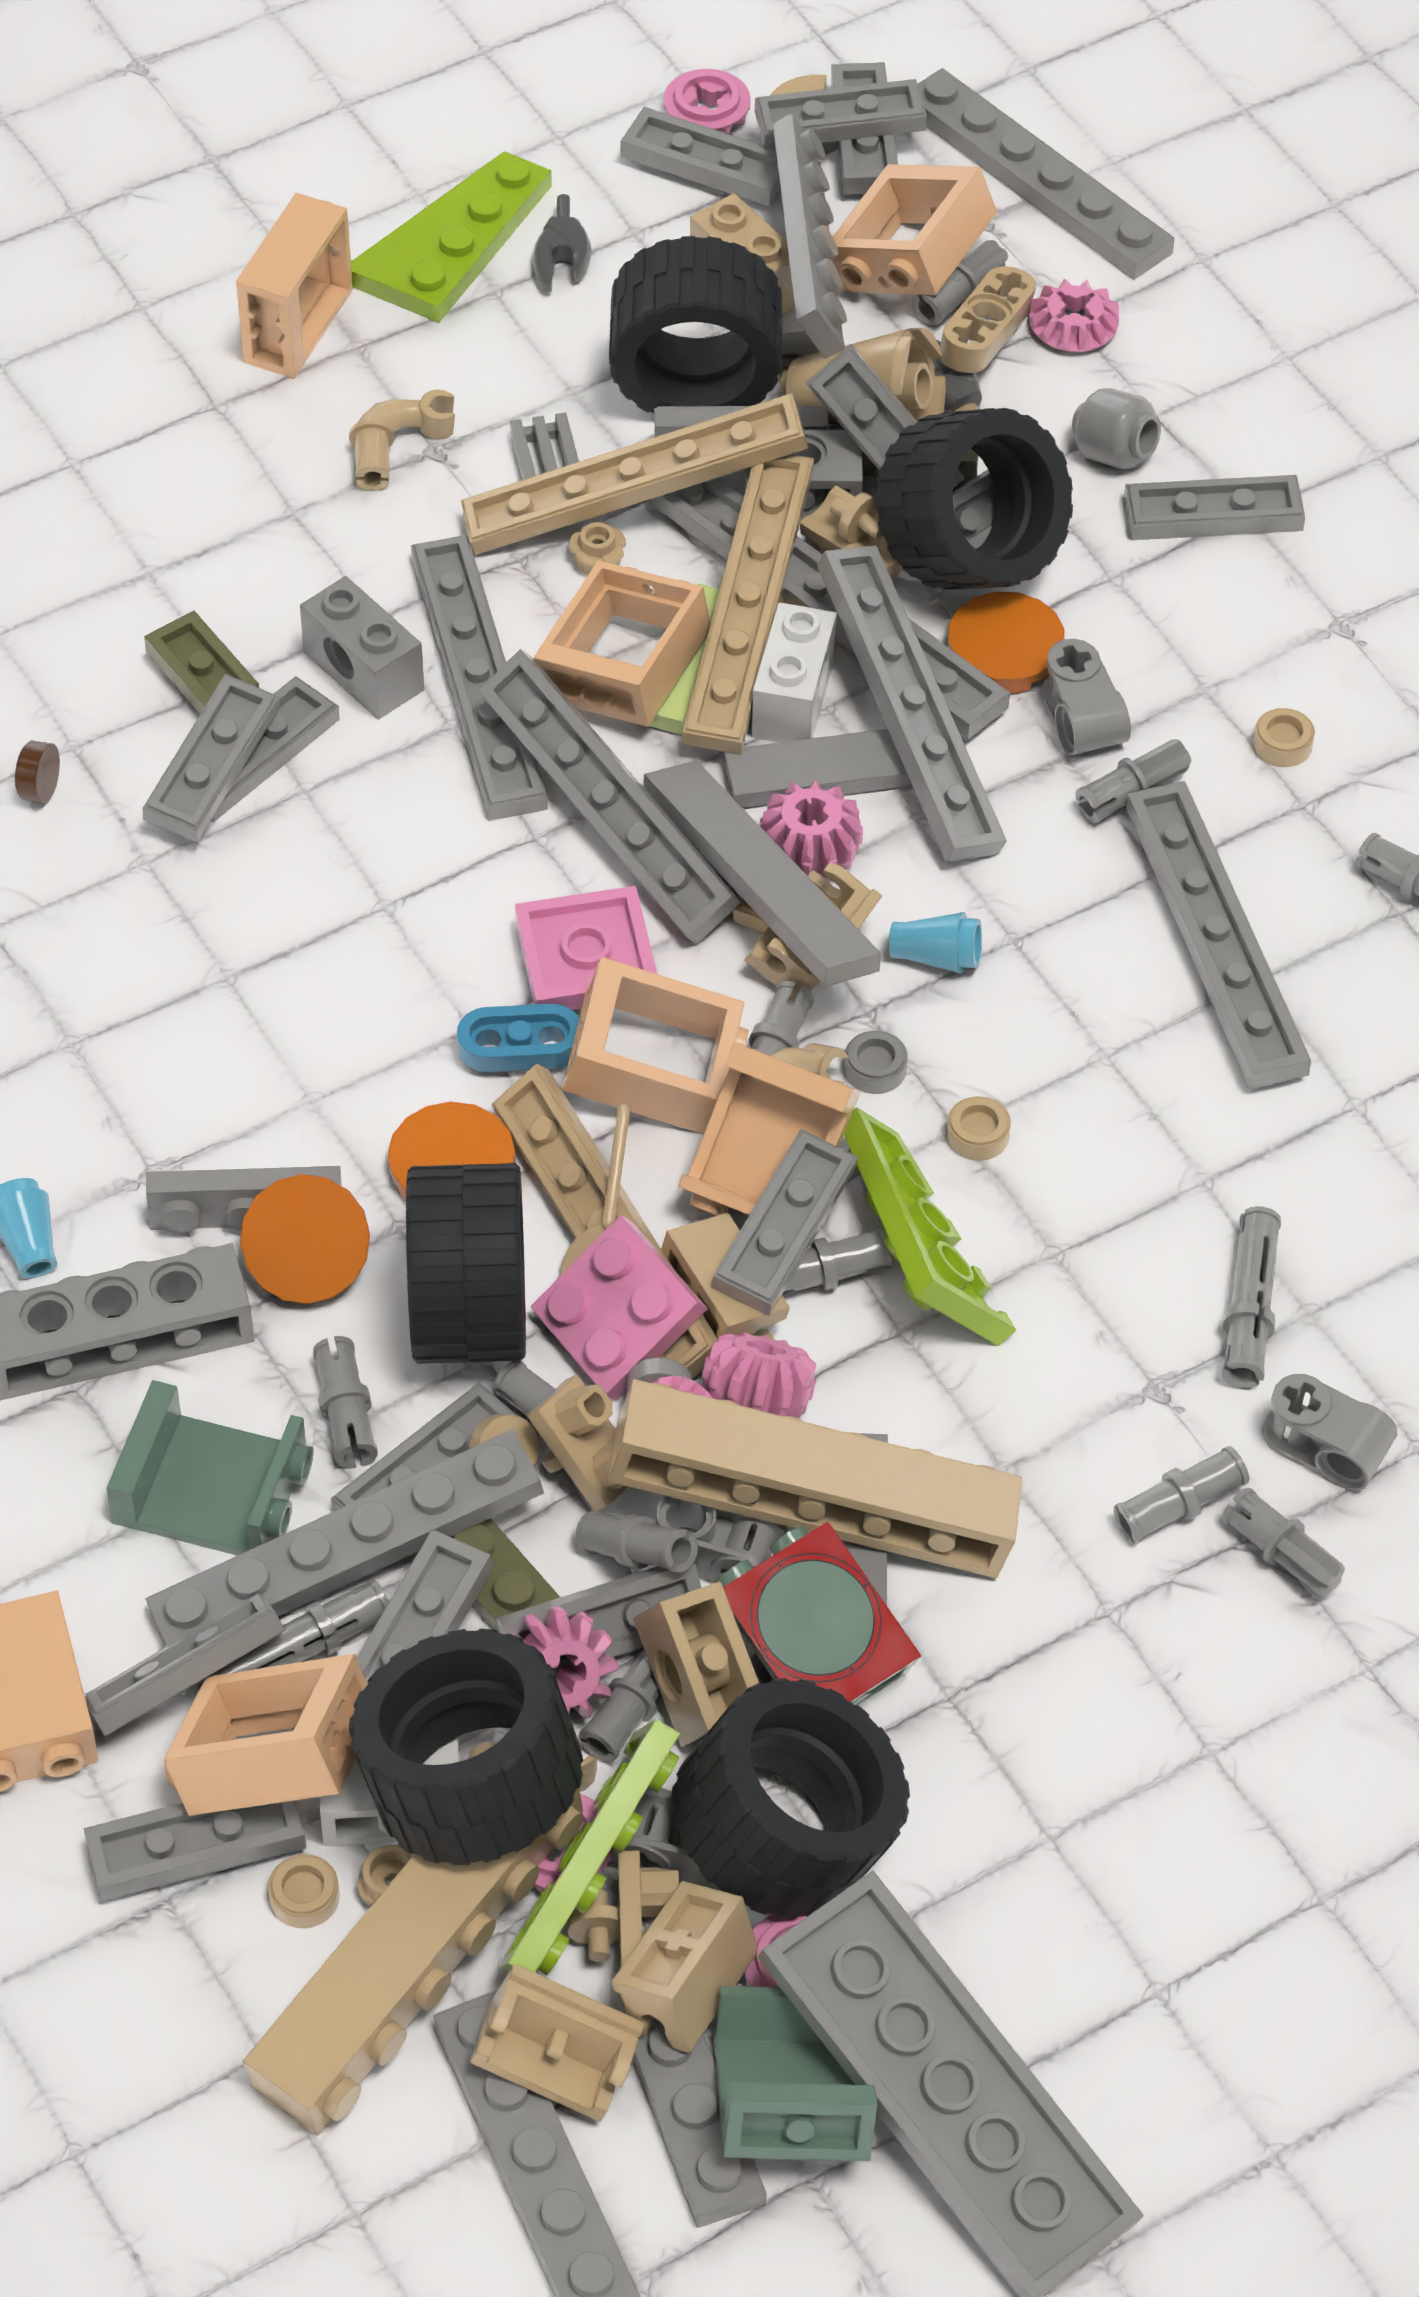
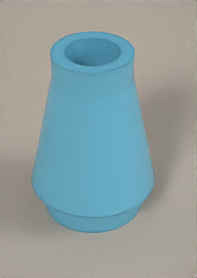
M965 912L907 922L893 921L889 933L890 957L906 959L960 974L963 973L965 968H978L982 953L981 921L976 918H967Z
M17 1178L0 1184V1238L15 1260L21 1277L27 1279L41 1277L52 1272L58 1263L53 1248L49 1194L39 1188L36 1180L32 1178Z

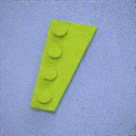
M502 152L351 261L353 288L440 323L552 187V170L508 152Z
M856 1107L844 1134L850 1148L847 1152L858 1157L856 1170L862 1175L868 1189L865 1199L883 1223L887 1233L884 1237V1243L889 1252L899 1261L906 1276V1279L903 1281L906 1293L920 1308L926 1311L934 1308L993 1344L1001 1345L1017 1329L1006 1312L1001 1310L997 1312L987 1305L983 1296L992 1289L979 1267L973 1265L970 1267L962 1255L953 1248L962 1238L952 1221L928 1200L934 1194V1191L897 1131Z
M656 1718L633 1733L623 1750V1753L631 1757L628 1764L623 1761L614 1774L605 1781L593 1802L595 1805L594 1810L598 1812L592 1823L586 1821L571 1840L557 1867V1870L561 1872L555 1884L549 1882L541 1892L498 1966L499 1968L509 1973L513 1965L517 1964L535 1973L537 1970L545 1975L551 1972L569 1942V1938L560 1932L571 1913L576 1909L585 1914L606 1881V1877L597 1871L608 1852L613 1848L622 1853L639 1828L643 1816L634 1811L648 1787L658 1793L678 1763L680 1757L670 1750L679 1737V1732Z

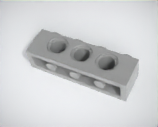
M233 1243L216 1247H197L185 1254L150 1262L135 1261L119 1269L89 1276H70L58 1283L23 1291L8 1290L1 1292L0 1400L254 1342L250 1302ZM177 1300H185L181 1303H171ZM112 1315H122L116 1318H107ZM52 1329H56V1330H57V1331L50 1332V1333H42V1332L47 1331V1330H52Z

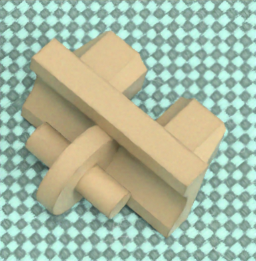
M835 485L829 491L821 506L814 513L805 516L800 522V534L819 545V552L822 554L828 550L876 545L892 581L902 571L901 564L896 559H893L887 549L888 545L884 536H881L877 523L879 522L878 510L877 508L875 509V498L863 492L855 497Z
M574 1375L565 1379L558 1386L557 1390L529 1412L527 1417L551 1449L541 1460L549 1473H553L564 1468L592 1509L599 1511L607 1508L628 1488V1486L607 1481L616 1432L615 1427L608 1419L613 1415V1403L600 1384L585 1386L579 1376Z
M639 1851L618 1852V1907L608 1905V1892L601 1889L585 1914L574 1910L567 1920V1933L569 1937L575 1942L588 1945V1957L592 1961L601 1962L609 1959V1945L619 1942L621 1969L647 1932L642 1931V1917H657L679 1886L678 1870L640 1868Z

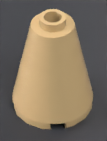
M909 328L852 343L917 422L918 419L928 415L944 412L946 380L945 376H935L933 358L943 357L933 333L925 328ZM842 351L824 359L820 352L794 359L789 365L788 370H785L781 376V396L792 393L797 406H825L808 387L806 382ZM828 410V424L842 427Z

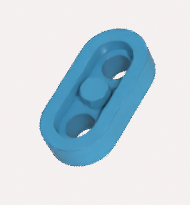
M559 1004L478 1008L467 1013L458 1024V1053L461 1060L467 1066L482 1072L530 1070L536 1064L547 1069L562 1068L568 1065L579 1016L572 1009ZM550 1041L558 1042L554 1044H544ZM490 1044L495 1045L496 1047H484V1045Z

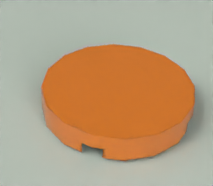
M995 591L974 597L957 609L948 625V647L1010 693L1030 690L1032 683L1038 682L1043 678L1045 681L1050 676L1046 664L1049 649L1055 643L1065 639L1064 626L1056 612L1041 600L1019 592Z
M452 1101L425 1106L406 1117L392 1134L387 1154L391 1180L398 1187V1193L405 1202L407 1171L411 1166L516 1163L511 1133L495 1114L475 1104Z
M299 1174L276 1180L256 1195L243 1217L240 1245L246 1268L263 1289L284 1301L310 1304L335 1297L356 1280L368 1259L370 1231L365 1210L350 1190L328 1177Z

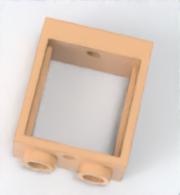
M888 164L833 235L838 249V255L833 257V261L842 280V290L846 292L937 295L997 214L996 206L981 167ZM901 223L925 224L913 241L889 240Z
M296 192L236 280L244 363L293 379L296 378L353 291L347 208Z
M598 560L533 657V660L544 670L575 708L649 727L708 635L711 623L704 588L684 580H675L639 571L633 567H623ZM614 615L666 629L642 667L589 653Z
M601 957L585 992L561 1090L617 1108L622 1104H626L630 1107V1112L704 1135L730 1069L724 1065L732 1044L736 1042L746 1046L749 1029L740 1027L745 1002ZM614 1008L714 1039L706 1081L702 1082L604 1051Z
M355 1654L206 1677L163 1759L167 1781L173 1789L177 1790L188 1815L192 1816L339 1794L356 1759L350 1744L352 1738L349 1733V1720L354 1713L353 1705L359 1692L363 1691L367 1686L366 1679ZM294 1728L293 1731L236 1739L238 1736Z

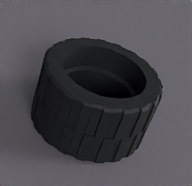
M681 236V238L673 240L665 239L635 253L634 257L630 261L625 262L619 269V275L614 279L611 289L609 364L610 374L614 383L618 384L619 391L626 399L633 401L636 407L653 414L654 408H657V406H753L761 403L766 399L767 393L772 391L777 384L778 373L781 372L782 292L778 286V278L774 271L766 266L765 261L760 256L746 250V247L735 242L729 243L722 241L721 238L710 236L707 238ZM700 322L717 325L730 331L714 337L687 338L670 334L661 329L679 323Z
M1009 408L945 412L928 415L918 419L916 424L907 426L899 434L896 442L890 445L885 454V461L879 469L877 477L878 490L877 494H875V509L877 508L879 522L877 523L881 536H884L888 545L887 549L893 559H896L901 564L902 570L910 577H916L924 585L932 588L943 587L944 590L1011 587L1020 585L1024 580H1032L1041 574V570L1045 566L1050 565L1057 557L1061 544L1065 543L1069 532L1067 530L1069 521L1073 514L1072 478L1069 477L1066 466L1068 463L1063 451H1060L1055 443L1056 439L1048 430H1044L1036 419L1029 415H1022L1017 410ZM970 449L986 465L993 481L996 498L992 528L985 542L978 550L967 541L961 532L953 507L955 475L963 457Z
M516 1163L411 1166L407 1171L406 1258L409 1330L413 1360L417 1364L522 1361L526 1355V1301L520 1167Z
M481 1628L478 1631H466V1629L448 1631V1634L437 1637L431 1636L420 1640L418 1644L407 1650H401L392 1656L386 1665L378 1668L367 1680V1686L363 1691L359 1692L353 1705L355 1710L349 1720V1733L352 1738L350 1744L383 1826L389 1836L397 1840L402 1849L410 1854L420 1855L423 1860L433 1863L447 1862L452 1865H470L472 1862L484 1861L486 1863L501 1859V1856L513 1851L518 1852L531 1845V1842L540 1835H545L557 1824L556 1821L559 1817L568 1811L575 1800L574 1794L576 1789L580 1787L583 1776L581 1763L583 1762L581 1746L551 1665L546 1663L544 1655L535 1646L527 1645L518 1636L513 1634L505 1635L497 1633L496 1630ZM488 1728L510 1729L499 1742L477 1756L451 1764H423L433 1752L458 1736Z
M786 1678L772 1679L769 1683H758L749 1687L742 1696H737L683 1761L676 1773L677 1782L672 1786L671 1801L674 1804L672 1816L675 1829L680 1833L681 1844L688 1857L694 1860L699 1867L698 1871L709 1883H714L723 1892L743 1897L745 1905L750 1907V1910L760 1914L778 1915L782 1919H796L798 1916L808 1917L864 1877L901 1834L900 1829L906 1823L909 1814L907 1806L908 1798L910 1797L909 1782L905 1779L903 1771L905 1767L899 1753H896L891 1745V1739L882 1727H878L864 1709L858 1704L854 1705L845 1699L844 1695L830 1688L825 1689L817 1686L814 1682L801 1679L799 1681H789ZM753 1766L776 1772L797 1785L819 1810L827 1831L807 1826L779 1808L761 1786Z

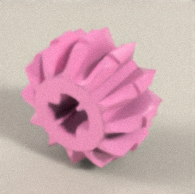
M817 779L806 789H802L791 781L786 790V795L772 793L767 804V810L763 811V817L760 818L759 826L806 875L813 870L826 877L823 874V870L830 862L844 869H851L852 862L855 860V853L859 851V845L863 842V826H861V820L859 819L860 811L857 808L856 800L844 799L840 785L827 791L822 790Z
M746 1332L738 1335L726 1334L719 1336L718 1341L712 1345L710 1356L706 1357L702 1378H704L703 1388L716 1400H729L740 1406L800 1419L801 1415L806 1411L808 1401L812 1400L816 1384V1379L814 1378L816 1363L809 1357L806 1351L802 1348L790 1346L786 1340H774L765 1334L763 1336H753Z
M552 1606L548 1614L547 1625L545 1626L534 1614L526 1615L524 1619L525 1626L530 1631V1634L523 1639L524 1643L529 1646H535L544 1655L546 1663L551 1665V1668L559 1665L560 1655H565L570 1660L569 1664H563L558 1667L557 1677H555L568 1714L570 1713V1708L574 1707L583 1718H591L593 1713L592 1706L587 1699L592 1694L600 1698L611 1697V1688L600 1677L612 1674L618 1670V1662L611 1655L604 1654L612 1643L611 1637L603 1629L593 1630V1619L582 1611L569 1620L564 1609L559 1606Z

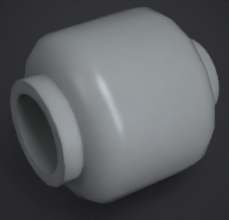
M1102 388L1093 392L1084 403L1077 407L1072 418V431L1076 436L1078 449L1085 458L1108 466L1129 469L1134 468L1154 453L1160 440L1161 423L1156 416L1151 402L1146 398L1112 388Z

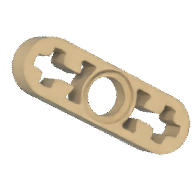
M1001 266L991 269L944 326L940 342L943 357L939 358L941 362L955 371L964 373H975L985 369L1029 314L1036 290L1034 278L1027 272L1015 267ZM980 317L989 318V319H992V320H994V321L985 320V319H982V318H980Z

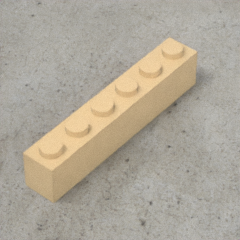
M633 1379L618 1417L607 1481L792 1528L803 1525L808 1532L813 1531L828 1521L841 1540L997 1579L1016 1542L1023 1477L998 1471L987 1465H974L934 1455L927 1450L911 1449L871 1439L860 1433H847L804 1422L796 1417L780 1416L740 1406L729 1400H716L677 1390L665 1384Z
M579 1788L576 1789L574 1794L575 1800L568 1811L559 1817L556 1821L557 1824L549 1832L537 1837L531 1842V1845L524 1849L501 1856V1859L486 1863L484 1861L472 1862L470 1865H452L447 1862L433 1863L426 1861L420 1855L414 1854L242 2062L251 2087L316 2135L321 2133L331 2119L336 2122L343 2119L357 2102L362 2089L360 2084L377 2063L380 2066L386 2065L398 2053L406 2039L407 2026L422 2008L426 2011L431 2010L443 1998L452 1980L450 1974L466 1954L475 1956L485 1947L495 1930V1919L511 1900L514 1902L521 1901L530 1892L539 1876V1865L554 1847L562 1849L574 1838L583 1821V1806Z

